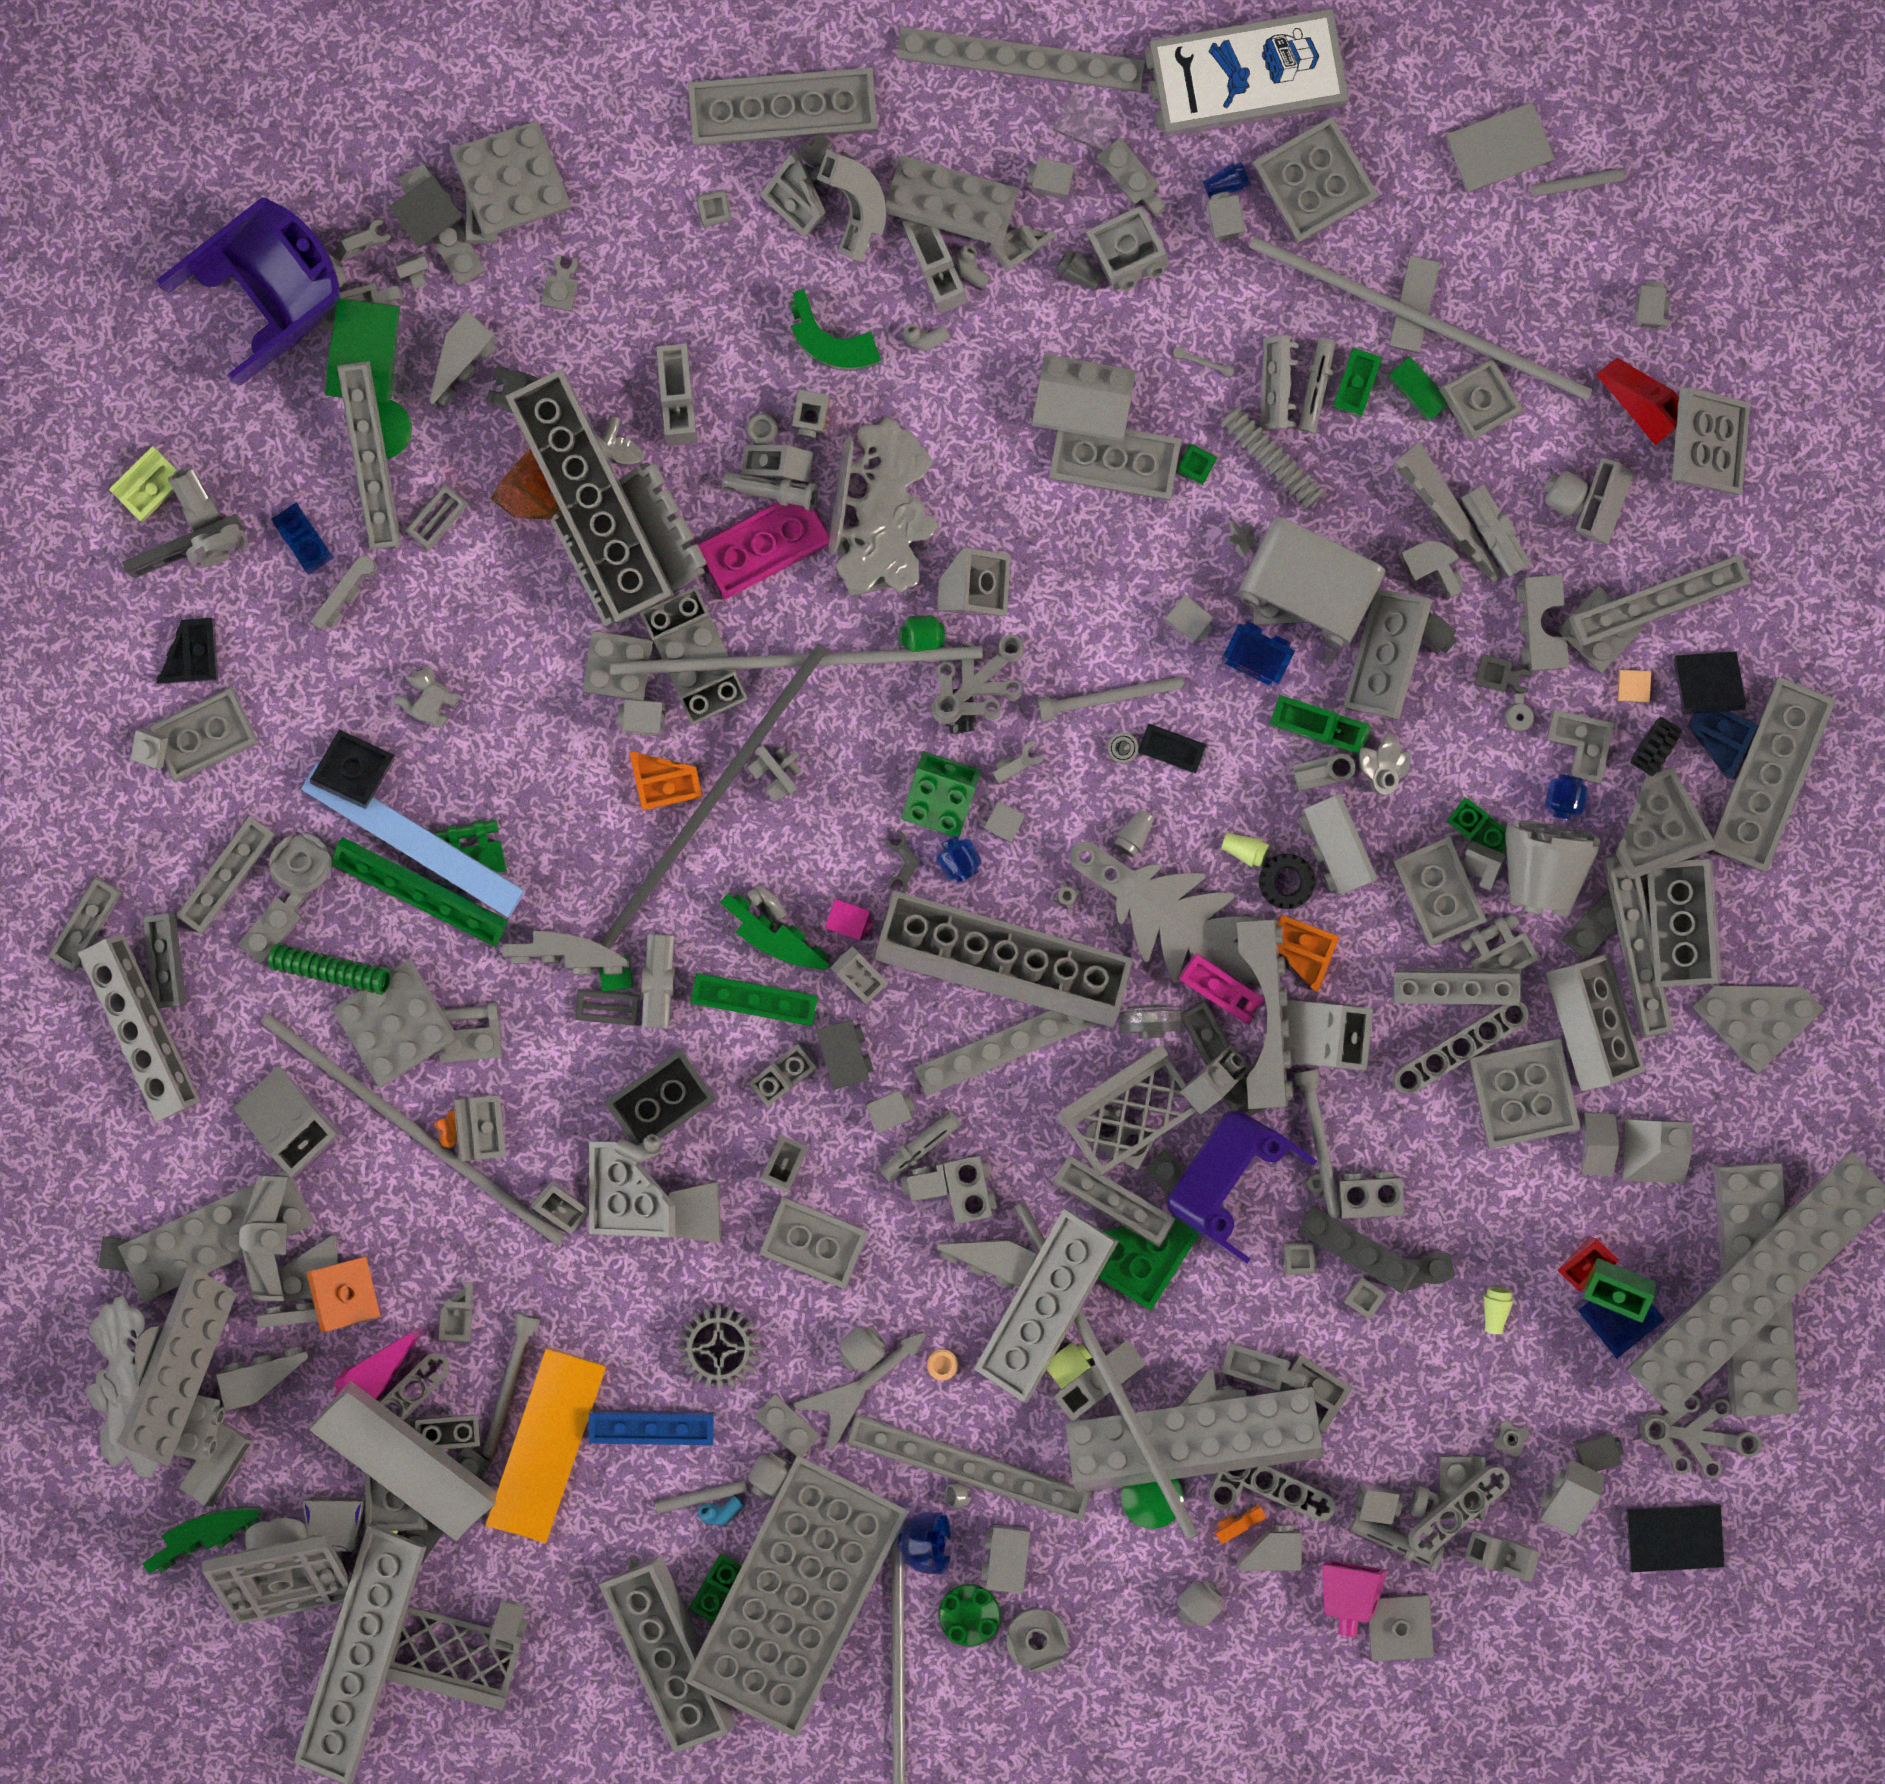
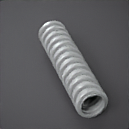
M1240 406L1235 407L1221 421L1222 424L1220 426L1222 428L1227 427L1229 429L1227 433L1229 435L1233 433L1236 436L1234 440L1236 442L1240 440L1242 442L1241 447H1247L1249 449L1248 454H1254L1256 456L1255 460L1257 462L1261 461L1263 463L1262 467L1264 469L1267 467L1270 470L1269 474L1271 476L1274 474L1277 477L1275 480L1277 482L1281 481L1283 483L1282 487L1284 489L1288 488L1290 490L1289 494L1291 496L1295 495L1297 497L1296 501L1304 504L1303 508L1305 510L1310 508L1324 494L1325 490L1323 488L1319 489L1316 486L1318 483L1316 481L1312 482L1310 480L1311 476L1309 474L1305 475L1303 473L1304 469L1302 467L1298 468L1296 466L1297 462L1295 460L1292 462L1289 459V454L1284 455L1282 453L1283 448H1277L1275 446L1277 442L1275 440L1271 442L1268 439L1270 435L1268 433L1264 435L1261 432L1263 428H1257L1255 426L1256 422L1254 420L1250 421L1248 419L1249 415L1247 413L1243 414Z

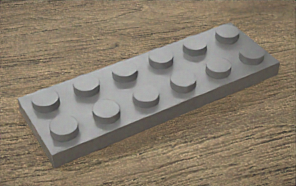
M873 67L688 82L693 146L814 137L818 134L826 136L878 131Z
M1781 677L1775 679L1757 724L1758 727L1750 741L1712 838L1715 846L1710 851L1762 872L1768 871L1836 702L1835 699Z
M284 1170L274 1174L289 1176ZM290 1176L276 1222H287V1236L315 1224L294 1178ZM255 1183L118 1246L143 1303L179 1287L187 1267L196 1268L207 1274L244 1257L242 1248L239 1246V1231L243 1226Z
M1063 1209L974 1370L1022 1402H1028L1118 1241L1071 1210Z
M187 1267L117 1444L159 1465L169 1467L237 1291L196 1268Z

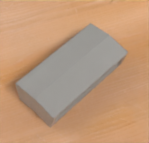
M1601 458L1575 531L1596 543L1609 544L1634 474L1633 471L1624 467L1619 462Z
M224 1421L219 1425L216 1436L217 1449L214 1455L211 1456L210 1462L196 1460L179 1487L180 1490L204 1506H214L254 1442L250 1437Z

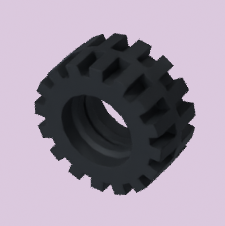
M1280 854L1271 858L1263 866L1259 875V888L1262 896L1271 905L1281 909H1293L1304 904L1312 895L1315 886V874L1310 864L1302 857L1294 854ZM1284 868L1294 870L1300 879L1298 889L1289 895L1280 893L1274 885L1276 873Z

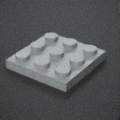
M1333 116L1253 161L1251 164L1297 244L1379 197Z
M539 121L454 147L450 151L484 238L564 212L572 207Z
M1692 387L1680 388L1672 481L1729 495H1742L1750 413L1749 402Z
M406 960L390 971V984L383 995L360 990L332 1008L379 1088L389 1084L459 1039L412 960Z
M1561 1038L1474 1056L1469 1059L1488 1149L1581 1129Z

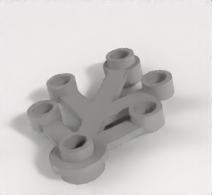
M1016 635L1003 637L999 642V653L975 675L974 661L976 659H961L962 687L954 694L952 681L955 679V666L950 662L939 664L937 667V678L940 681L941 695L932 703L933 717L944 724L956 722L961 715H983L987 720L997 719L1000 716L1001 710L1000 703L997 700L987 699L984 702L965 701L971 696L1004 695L1010 701H1015L1021 697L1022 685L1018 680L1010 679L1006 682L986 683L1007 663H1014L1022 658L1024 644L1021 638ZM963 643L960 645V647L975 646L972 643ZM1014 649L1016 653H1007L1006 651ZM949 670L951 674L943 675L941 672ZM1014 687L1017 691L1012 693L1007 689ZM988 707H994L996 708V711L988 712L986 709ZM945 708H950L953 711L944 712L942 710Z
M1694 1394L1691 1397L1695 1399L1696 1405L1692 1409L1686 1408L1684 1403L1672 1415L1668 1412L1663 1416L1653 1413L1644 1417L1640 1423L1641 1437L1649 1444L1659 1445L1670 1459L1672 1469L1678 1474L1687 1473L1691 1468V1462L1687 1457L1679 1453L1670 1438L1684 1441L1701 1464L1702 1473L1709 1479L1719 1477L1722 1468L1717 1461L1710 1457L1701 1443L1736 1448L1745 1457L1757 1455L1762 1447L1759 1436L1751 1431H1743L1738 1435L1703 1430L1718 1418L1729 1415L1731 1405L1723 1398L1715 1399L1711 1404V1408L1685 1427L1673 1426V1424L1686 1413H1693L1699 1409L1700 1400ZM1724 1402L1726 1404V1411L1721 1414L1717 1413L1716 1405ZM1654 1423L1659 1424L1661 1428L1660 1432L1656 1435L1650 1433V1426ZM1744 1438H1751L1752 1446L1749 1449L1742 1447L1741 1443ZM1679 1459H1685L1686 1467L1683 1470L1676 1468V1462ZM1713 1463L1717 1466V1471L1715 1474L1709 1475L1706 1468L1709 1464Z

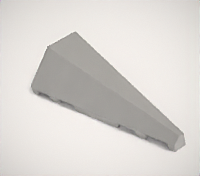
M1419 441L1392 466L1434 511L1431 516L1487 578L1494 583L1502 575Z

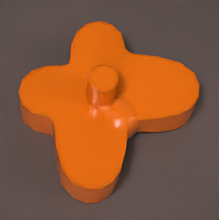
M450 1110L446 1114L445 1119H437L434 1123L435 1128L440 1130L441 1145L447 1148L453 1147L457 1137L454 1110Z

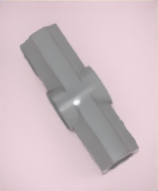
M1484 484L1460 498L1462 505H1464L1468 515L1476 525L1477 535H1482L1487 543L1484 545L1488 551H1492L1507 578L1532 564L1515 537L1516 531L1507 515L1502 511L1500 512Z
M648 934L646 967H643L642 994H644L642 1027L669 1029L671 996L674 994L673 976H675V968H673L675 936Z

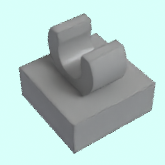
M425 252L396 262L395 267L400 279L410 276L414 289L426 285L422 270L429 268V262Z

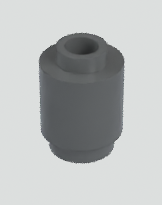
M1429 612L1421 640L1423 644L1435 654H1438L1440 650L1446 654L1458 639L1453 636L1456 630L1435 612L1433 614Z

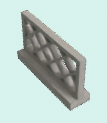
M1162 1044L1061 1110L1056 1116L1063 1127L1066 1126L1099 1176L1198 1112L1188 1100L1187 1102L1191 1108L1184 1113L1170 1111L1172 1096L1184 1097L1180 1091L1186 1084L1167 1058L1169 1054ZM1163 1067L1171 1077L1169 1088L1152 1085L1154 1073ZM1149 1077L1148 1084L1141 1083L1143 1080ZM1175 1084H1176V1086L1178 1087L1179 1090H1175V1089H1174V1085H1175ZM1134 1086L1147 1089L1144 1105L1127 1101L1129 1090ZM1151 1090L1168 1093L1166 1110L1149 1106ZM1124 1093L1123 1100L1116 1099ZM1111 1103L1122 1106L1119 1122L1102 1118L1105 1105ZM1126 1107L1143 1110L1141 1126L1123 1123ZM1099 1110L1098 1117L1090 1116ZM1147 1112L1163 1114V1127L1158 1130L1146 1128ZM1169 1116L1176 1117L1168 1123ZM1083 1120L1097 1122L1094 1138L1082 1136L1075 1125ZM1101 1123L1118 1127L1115 1143L1098 1139ZM1122 1128L1139 1131L1136 1145L1132 1147L1120 1144ZM1144 1132L1151 1134L1143 1139ZM1087 1143L1093 1144L1092 1150L1090 1149ZM1097 1145L1114 1148L1112 1161L1104 1166L1101 1165L1095 1156ZM1119 1149L1125 1150L1124 1153L1118 1156Z
M408 1607L385 1680L504 1710L518 1654L512 1653L500 1661L494 1648L489 1647V1640L486 1634L491 1633L492 1628ZM407 1613L420 1616L426 1627L411 1637L404 1626ZM425 1618L436 1620L437 1622L429 1626ZM442 1622L451 1625L456 1636L440 1645L432 1628ZM456 1626L463 1627V1628H467V1629H466L465 1631L459 1633L458 1630H457V1628H456ZM472 1630L481 1633L486 1644L470 1653L462 1636ZM428 1631L437 1647L421 1656L412 1640ZM403 1632L407 1639L400 1643ZM458 1639L467 1655L451 1664L442 1648ZM409 1643L417 1659L407 1665L394 1662L398 1648ZM489 1647L497 1663L481 1672L473 1655ZM439 1650L447 1667L437 1673L431 1672L423 1659ZM469 1658L478 1674L467 1681L459 1679L453 1667ZM510 1659L508 1669L506 1671L503 1666V1663ZM420 1662L423 1669L412 1666ZM498 1666L505 1676L502 1690L489 1687L483 1676ZM450 1669L454 1677L443 1675V1673ZM480 1677L484 1685L473 1683L472 1681Z

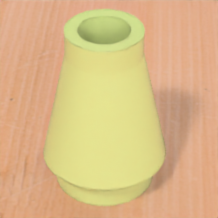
M1227 832L1221 850L1227 851L1252 868L1254 865L1261 868L1270 845L1264 843V839Z
M1491 1286L1488 1287L1487 1293L1483 1295L1484 1331L1491 1334H1503L1504 1325L1514 1299L1512 1298L1511 1290Z

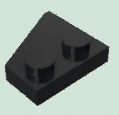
M214 618L181 620L176 631L174 643L170 646L166 655L167 660L161 674H158L157 684L219 680Z

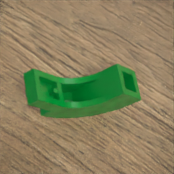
M804 288L792 292L794 301L789 302L794 319L801 318L802 322L791 325V330L800 347L812 359L826 367L841 371L864 370L881 364L871 331L848 339L829 336L817 325Z

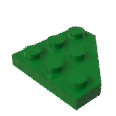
M1173 1215L1171 1216L1175 1218V1223L1160 1247L1125 1226L1103 1231L1116 1239L1118 1243L1098 1278L1150 1311L1200 1235Z

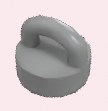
M1418 1485L1413 1491L1409 1508L1410 1515L1418 1518L1428 1516L1441 1505L1440 1497L1436 1493L1429 1491V1488ZM1428 1499L1433 1500L1432 1507L1426 1509Z

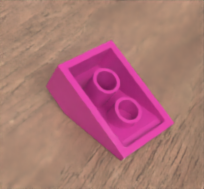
M416 1328L358 1363L353 1368L347 1367L346 1370L340 1373L333 1385L337 1388L333 1396L336 1397L351 1380L379 1401L423 1330Z

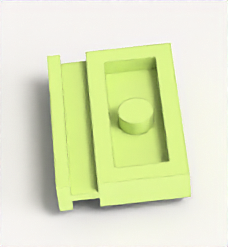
M152 446L109 490L143 523L174 492L168 477L173 475L177 469Z

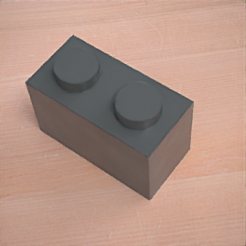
M852 1019L816 1030L833 1090L870 1079L868 1073L874 1070L869 1053L863 1055L860 1043L865 1042L860 1024L854 1025Z

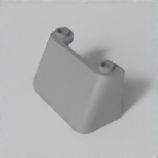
M1275 517L1267 528L1235 595L1241 597V601L1250 607L1257 608L1258 605H1265L1268 602L1321 628L1322 635L1325 637L1324 641L1330 646L1347 649L1382 582L1386 570L1378 563L1294 522Z

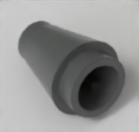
M1068 249L1055 270L1061 273L1060 277L1089 288L1092 291L1103 277L1077 250L1073 252Z

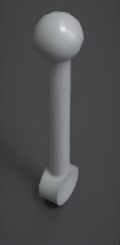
M1176 347L1173 350V356L1176 359L1184 358L1218 370L1226 377H1231L1234 374V368L1231 365L1222 366L1186 353L1182 347Z

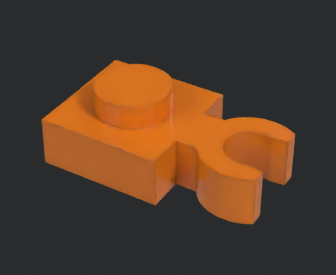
M1260 1504L1237 1517H1234L1233 1514L1223 1517L1217 1522L1219 1527L1214 1529V1532L1220 1543L1224 1544L1248 1530V1527L1264 1520L1267 1516Z

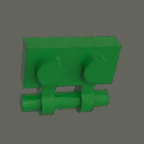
M484 819L475 820L474 824L457 827L455 824L447 826L446 830L435 832L436 836L446 842L450 841L451 845L496 873L507 871L502 842L495 841L489 843L487 835L499 832L497 820L485 822ZM477 836L479 845L461 847L460 839Z

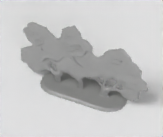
M886 416L879 425L865 424L859 428L857 437L865 453L857 462H852V437L847 436L844 442L830 529L829 555L836 553L841 537H845L850 544V549L838 561L836 569L840 576L846 580V588L867 592L879 577H884L889 586L901 593L908 587H914L919 582V560L914 556L909 544L912 541H926L934 534L939 525L931 515L925 514V506L918 497L908 496L906 492V486L925 476L933 460L927 451L920 446L918 439L911 431L900 429L897 420ZM870 447H875L877 450L872 454L868 453ZM880 457V465L873 469L864 468V465L869 466V459ZM851 473H860L867 482V493L861 499L847 496ZM866 473H873L874 479H869ZM846 505L855 507L859 520L858 526L843 529ZM855 538L863 540L864 544L862 546L856 544Z
M121 1295L114 1299L113 1305L104 1304L103 1308L100 1309L99 1316L94 1318L89 1326V1331L96 1347L109 1360V1367L107 1370L101 1368L95 1376V1384L91 1383L86 1392L94 1409L103 1412L107 1417L104 1427L100 1430V1446L103 1457L109 1461L113 1468L122 1464L125 1457H128L138 1476L152 1479L154 1476L153 1471L157 1469L159 1464L117 1444L163 1328L160 1326L150 1327L143 1332L145 1325L143 1314L139 1309L130 1307L125 1296ZM132 1330L136 1332L137 1338H134L131 1335ZM128 1339H131L136 1344L135 1353L129 1348Z

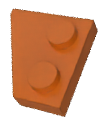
M634 751L629 752L642 811L703 798L697 767Z
M1281 914L1277 926H1282L1283 944H1278V951L1314 991L1318 992L1340 936Z

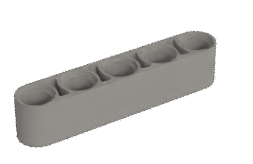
M1521 1002L1520 1005H1514L1519 1009L1520 1017L1515 1023H1510L1506 1020L1505 1012L1512 1005H1498L1398 1067L1392 1076L1394 1087L1402 1093L1412 1094L1429 1085L1521 1028L1528 1020L1529 1012L1527 1007ZM1489 1022L1494 1028V1033L1489 1039L1485 1040L1479 1034V1027L1482 1023ZM1459 1038L1464 1039L1467 1043V1051L1461 1056L1456 1055L1452 1049L1454 1041ZM1433 1054L1438 1055L1441 1060V1066L1437 1071L1430 1072L1426 1067L1427 1058ZM1405 1071H1411L1415 1076V1082L1410 1088H1403L1400 1084V1076Z

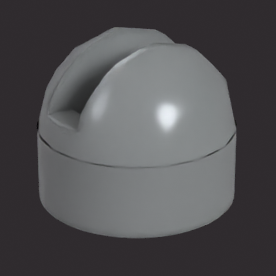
M961 1483L947 1485L945 1499L950 1509H957L968 1505L971 1497L968 1498L967 1492L970 1489Z

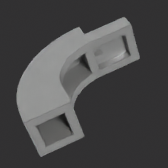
M826 150L817 180L840 188L846 195L850 206L848 224L838 252L862 262L863 256L870 246L871 233L882 236L886 221L884 194L875 176L864 165L839 153Z

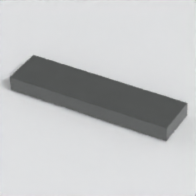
M234 514L123 561L122 564L126 573L131 577L137 578L187 557V550L193 546L191 539L200 534L207 533L209 536L221 533L220 530L232 524H237L239 529L244 532L247 529L243 520L237 514Z
M1206 1000L1178 1014L1206 1066L1230 1045ZM1246 1074L1223 1097L1230 1111H1240L1252 1116L1265 1109H1248Z

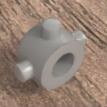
M1066 882L1060 884L1061 889L1058 892V896L1053 897L1055 903L1060 902L1063 905H1067L1068 909L1074 908L1073 903L1076 900V896L1080 895L1079 889L1074 890L1071 887H1067Z
M1317 1169L1312 1170V1175L1308 1177L1307 1181H1303V1187H1308L1309 1190L1314 1192L1315 1197L1321 1196L1320 1192L1323 1191L1321 1175L1318 1174Z

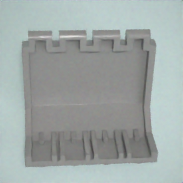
M648 462L641 464L619 479L622 489L673 593L704 574L705 572L702 567L707 562L698 545L691 546L689 543L694 537L684 517H676L675 514L680 509L669 488L662 490L661 486L666 484L656 463L649 465ZM561 510L555 512L549 519L604 626L607 627L615 624L616 622Z

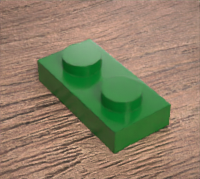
M1352 348L1332 408L1358 417L1363 416L1382 357Z

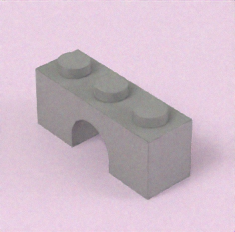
M1563 575L1525 577L1521 580L1522 585H1517L1516 589L1518 604L1523 603L1524 616H1519L1520 634H1525L1526 647H1521L1522 665H1527L1528 670L1531 672L1569 668L1567 637H1552L1545 633L1541 626L1542 615L1547 609L1565 606Z

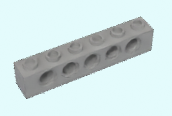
M124 934L106 938L79 952L82 966L91 980L96 997L103 1006L109 1025L116 1034L122 1053L128 1060L134 1073L135 1081L140 1086L148 1109L155 1121L158 1122L200 1103L199 1096Z

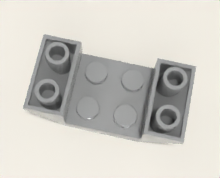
M697 587L640 612L662 660L729 657ZM735 669L668 672L692 726L748 700Z

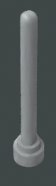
M1174 677L1062 700L1050 699L1049 696L1037 698V705L1041 713L1039 714L1041 722L1054 720V717L1059 716L1060 712L1181 689L1184 686V680L1181 677Z
M1316 1069L1294 1074L1296 1086L1300 1087V1092L1304 1091L1328 1214L1332 1218H1337L1341 1211L1316 1089L1319 1088L1318 1082H1320L1319 1071Z
M516 1313L513 1325L516 1326L515 1332H517L483 1448V1455L486 1458H491L495 1454L528 1338L533 1336L534 1331L538 1330L541 1318L537 1316L530 1318L526 1316L527 1313Z

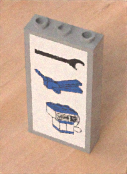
M1333 9L1151 40L1149 42V50L1144 51L1147 70L1152 69L1154 81H1149L1152 100L1158 99L1160 110L1155 112L1157 130L1163 129L1164 138L1344 107L1349 101Z

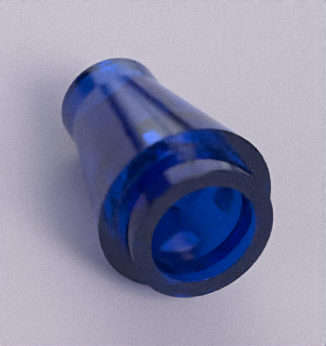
M1232 162L1210 178L1203 180L1209 198L1224 192L1245 191L1244 187L1251 185L1242 162L1237 164Z

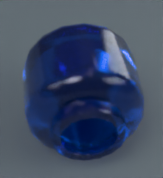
M1559 774L1558 778H1554L1549 782L1545 807L1553 811V818L1571 821L1572 816L1583 814L1589 789L1586 785L1582 784V778Z
M956 835L941 843L943 850L937 853L936 859L948 880H956L957 883H960L979 873L978 867L981 866L982 859L971 839L959 840Z

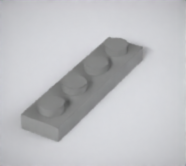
M422 164L399 177L398 181L407 194L431 177L425 164ZM458 222L432 239L459 287L486 272L471 244L465 243V234Z
M249 816L176 916L200 934H204L276 834L255 818Z
M1070 1155L1053 1180V1184L1158 1247H1160L1175 1223V1218L1107 1177L1099 1176L1095 1170Z

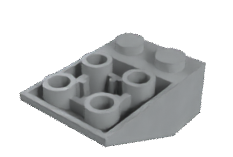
M1287 1000V1006L1282 1007L1283 1019H1288L1289 1037L1284 1038L1285 1050H1290L1291 1063L1367 1071L1373 1009Z
M277 1066L233 1107L269 1155L290 1177L297 1176L342 1134L280 1066Z

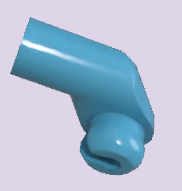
M734 1495L724 1506L713 1504L701 1505L698 1509V1516L705 1524L723 1526L728 1524L745 1507V1504Z

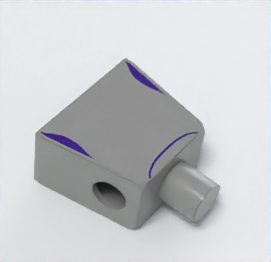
M307 1497L303 1500L307 1535H326L343 1565V1552L355 1551L358 1548L365 1512V1498Z

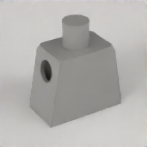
M719 1181L668 1192V1197L675 1204V1237L709 1242L721 1241Z

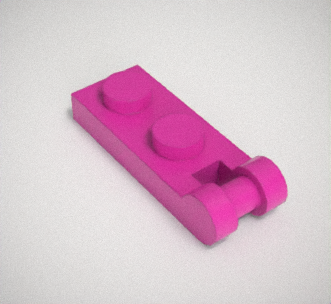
M1197 952L1178 977L1180 981L1248 1025L1254 1019L1253 1013L1258 1006L1262 1007L1265 1003V997L1262 994L1251 989ZM1242 996L1248 999L1243 1008L1237 1005Z

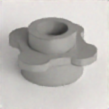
M1503 1421L1500 1424L1501 1430L1498 1433V1437L1493 1440V1445L1497 1450L1504 1449L1509 1451L1513 1457H1518L1523 1452L1521 1447L1524 1440L1529 1438V1432L1524 1427L1517 1428L1513 1426L1510 1421ZM1509 1436L1514 1437L1512 1442L1508 1440Z

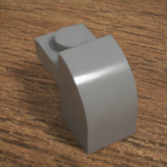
M1435 541L1424 542L1399 555L1412 583L1435 573L1447 599L1463 592L1460 587L1463 585V580L1456 568L1451 570L1449 566L1460 558L1448 545Z
M1472 1530L1464 1560L1485 1569L1501 1571L1523 1581L1532 1582L1540 1552L1519 1541Z

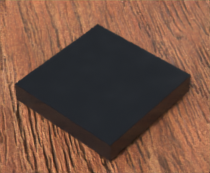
M1737 651L1675 656L1674 666L1683 714L1745 710L1746 700Z
M339 729L311 776L310 784L366 809L394 762L395 755Z

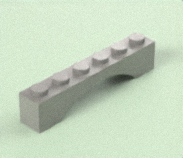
M1277 920L1237 922L1239 954L1250 965L1258 978L1265 996L1267 1008V1033L1263 1050L1256 1065L1247 1076L1248 1109L1287 1107L1288 1100H1293L1292 1081H1287L1286 1069H1291L1290 1050H1285L1284 1038L1289 1037L1288 1019H1283L1282 1007L1287 1006L1286 988H1281L1280 976L1285 975L1284 957H1279L1278 944H1283L1282 926H1277Z

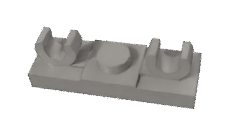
M1287 335L1263 338L1262 431H1276L1296 426V422L1288 420V411L1296 410L1297 407L1292 403L1288 404L1292 384L1290 378L1291 367L1289 366L1298 364V360L1290 359V349H1297L1299 344L1290 342V336Z

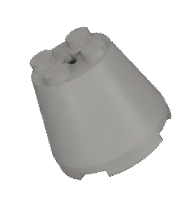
M1514 820V824L1507 823L1505 839L1510 904L1524 907V911L1529 913L1543 914V909L1552 910L1551 913L1556 915L1570 916L1571 909L1598 853L1600 837L1580 829H1575V832L1572 833L1571 829L1549 823L1527 820Z

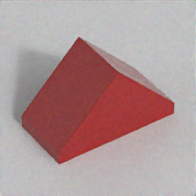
M1589 1236L1557 1271L1580 1292L1585 1288L1586 1281L1597 1258L1614 1265L1618 1263L1619 1259L1597 1238Z

